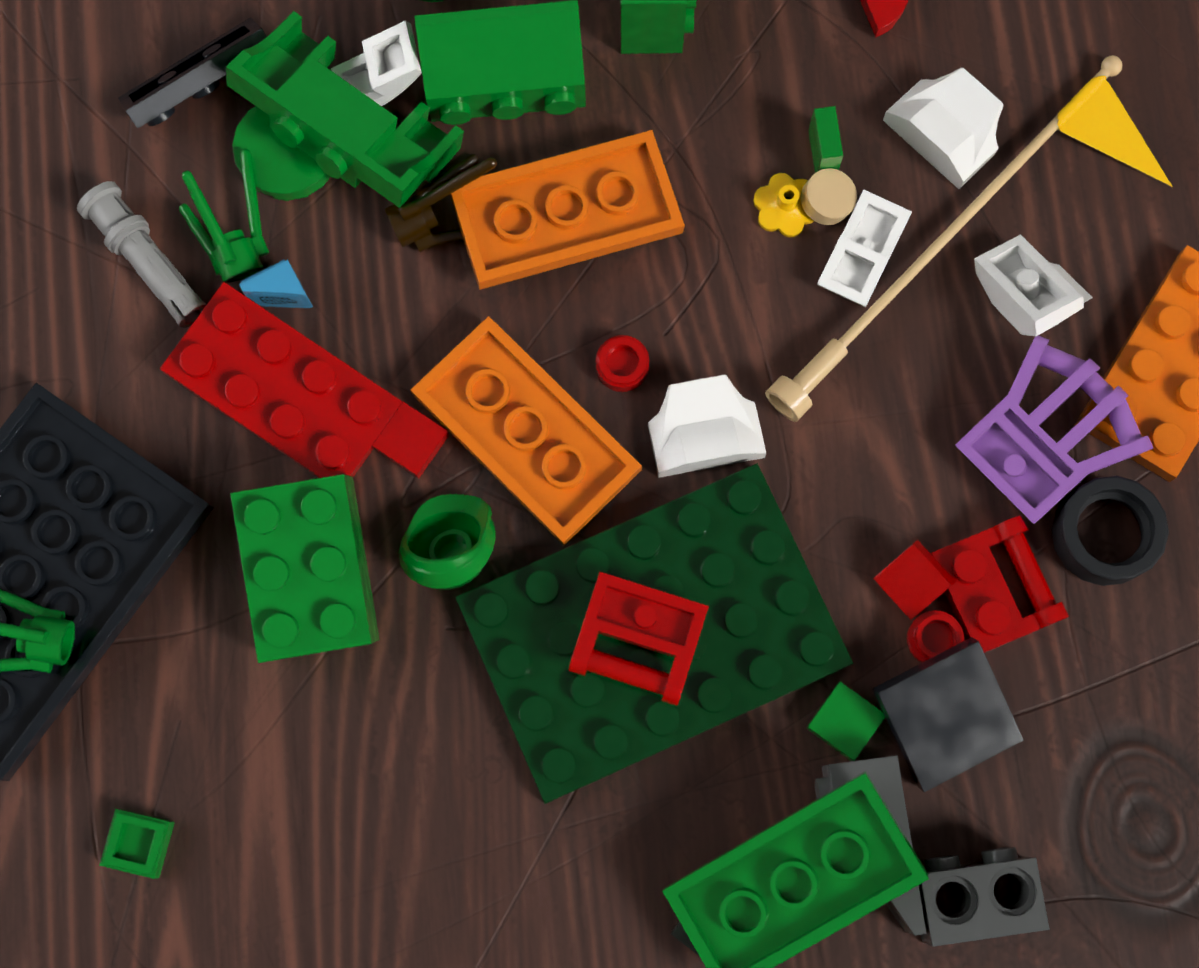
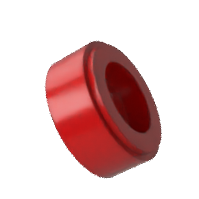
M618 335L609 338L600 346L596 354L598 378L607 388L613 391L628 392L638 388L645 381L649 372L650 360L648 351L634 337Z

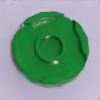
M255 106L250 109L238 124L232 144L235 164L242 174L240 152L242 149H248L251 153L257 192L270 195L273 199L289 201L308 197L322 188L330 179V176L318 166L316 160L298 147L291 148L282 143L270 128V116Z

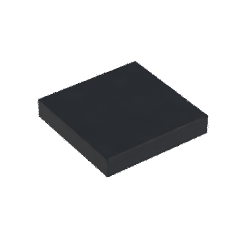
M972 637L872 689L918 788L923 792L942 784L1023 741V737L980 642Z

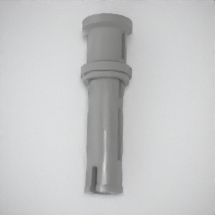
M103 182L86 192L77 205L79 214L84 219L94 222L105 236L104 244L111 253L123 255L181 328L192 325L206 304L191 289L183 276L151 239L148 222L142 215H134L121 199L122 191L115 182Z

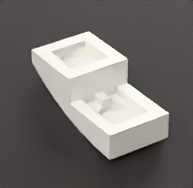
M405 20L363 40L364 53L331 68L332 72L381 106L385 105L406 90L422 73L411 23Z
M863 190L817 285L866 307L912 211Z

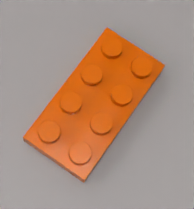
M653 130L483 175L450 194L479 290L683 233L685 227Z
M1188 245L1177 256L1103 377L1114 389L1120 386L1129 395L1126 401L1142 437L1148 435L1154 447L1130 459L1168 482L1177 478L1199 441V251ZM1092 399L1089 400L1075 425L1097 406ZM1108 416L1089 433L1113 449L1121 446Z
M489 316L410 390L412 395L563 546L642 470V465Z

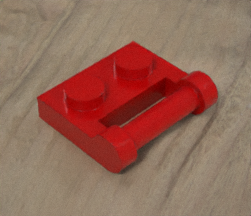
M1021 515L930 553L956 581L944 593L957 621L963 629L965 639L967 640L972 637L978 640L984 653L1069 617L1063 602L1056 603L1024 535L1028 528ZM1000 543H1004L1036 613L1022 618L990 550L991 547Z
M599 572L568 671L585 676L586 672L589 671L663 695L661 701L678 706L709 606ZM598 634L674 657L670 673L595 650L594 647Z

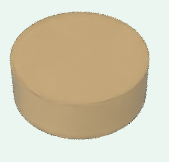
M832 168L822 169L814 173L801 191V204L805 213L812 220L823 225H834L844 220L852 212L857 202V190L853 181L842 171Z

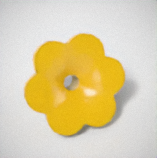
M778 173L771 177L768 186H763L756 190L753 203L760 211L758 223L761 228L769 232L779 230L785 237H796L802 232L804 224L814 222L805 213L801 204V191L808 180H793L786 173Z

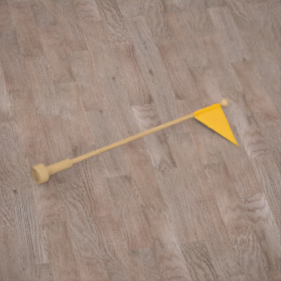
M1114 55L1106 57L1101 63V70L1058 112L1054 119L839 340L832 338L793 379L782 375L766 390V397L783 416L793 422H797L812 407V401L808 394L848 354L846 347L1056 130L1173 187L1111 85L1106 80L1108 77H1114L1121 72V59Z

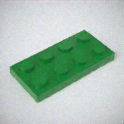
M865 771L665 887L662 892L706 968H774L929 880V875Z

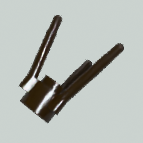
M472 154L417 190L400 208L394 204L385 208L388 219L402 247L415 242L419 252H422L435 245L463 241L461 229L431 233L430 229L439 225L431 205L495 168L497 165L496 159L488 158L476 165L479 158L477 155Z

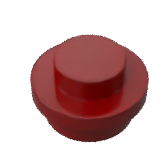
M938 610L928 611L919 615L910 624L907 632L908 648L914 658L920 663L964 641V632L959 622L952 615Z

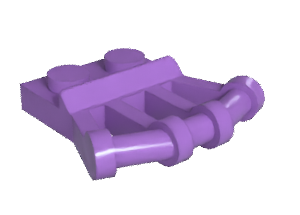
M1040 335L1035 336L1008 395L955 444L1033 524L1039 521L1088 474L1154 448L1148 435L1142 437L1126 401L1129 395L1120 386L1114 389L1097 373L1100 367L1091 358L1085 361L1049 346L1050 340ZM1038 365L1068 377L1030 415L1019 406ZM1081 388L1097 406L1056 443L1040 425ZM1108 416L1121 446L1077 463L1067 453Z

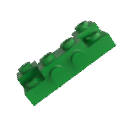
M295 11L264 40L242 50L226 66L227 86L270 116V128L282 143L291 148L298 147L316 160L318 166L330 177L335 179L341 178L354 188L362 181L399 208L424 180L430 183L461 149L464 130L455 125L446 134L428 121L430 107L423 102H420L396 128L397 117L327 68L335 60L336 41L327 36L318 44L302 32V16Z

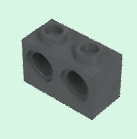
M1006 847L981 851L983 862L961 865L959 855L925 859L924 863L929 880L919 885L926 934L921 935L922 943L935 947L1050 930L1036 857H1018L1016 847ZM1009 874L1017 883L1018 894L1011 905L1002 907L995 899L994 885L999 877ZM952 882L960 890L961 904L953 914L943 915L936 905V894L943 884Z

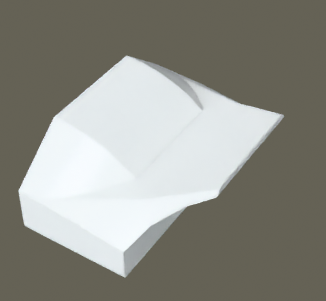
M961 67L934 80L921 79L886 111L883 121L953 185L960 189L997 152L998 145L995 134L1004 105L967 70Z
M1021 234L974 258L976 275L991 303L1021 335H1040L1083 309L1084 303L1093 298L1059 264L1048 262Z
M725 374L668 385L659 413L648 422L658 478L762 459L766 456L755 402L744 398Z

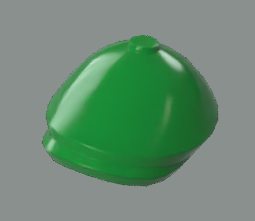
M464 494L440 495L430 498L422 504L413 516L401 540L399 559L406 575L418 584L433 589H453L471 582L484 568L495 544L496 531L491 518L492 511L490 505L482 498Z

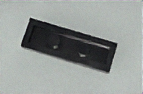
M250 17L118 97L137 129L146 123L148 126L158 125L171 117L175 112L174 106L190 96L193 99L202 98L214 91L220 84L218 79L226 75V66L242 50L260 43L267 36L263 29Z

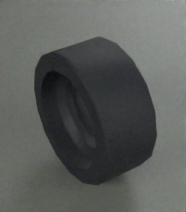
M1120 476L1095 478L1070 493L1056 510L1052 526L1054 549L1065 568L1081 580L1100 586L1123 584L1152 569L1165 551L1169 534L1166 512L1155 494L1139 482ZM1111 499L1122 503L1132 511L1139 523L1141 532L1140 546L1132 557L1123 562L1106 563L1099 561L1087 553L1079 540L1077 525L1080 514L1089 504L1097 500Z

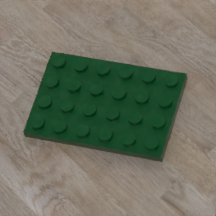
M758 463L455 597L545 804L853 664ZM599 572L709 606L678 706L661 701L663 695L589 671L586 672L585 676L568 671ZM598 634L594 647L595 650L670 673L674 657L602 634Z

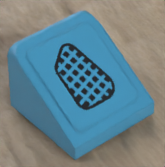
M285 259L242 280L239 284L245 296L260 306L313 307L288 260L285 261Z

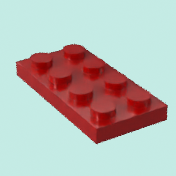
M225 282L222 283L160 367V370L165 375L318 478L341 474L354 477L374 449L372 447L373 443L403 403V401Z

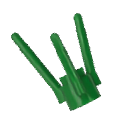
M242 149L240 157L251 238H245L241 229L223 234L193 174L188 170L182 172V179L210 236L187 204H181L179 211L210 258L216 275H221L223 282L227 284L243 280L263 270L259 257L269 253L262 236L254 169L252 167L251 153L248 149Z
M0 589L1 603L34 617V619H23L20 626L0 622V636L15 638L17 652L26 654V657L0 659V672L35 670L51 673L53 664L65 665L70 657L75 639V623L65 619V611L42 607Z

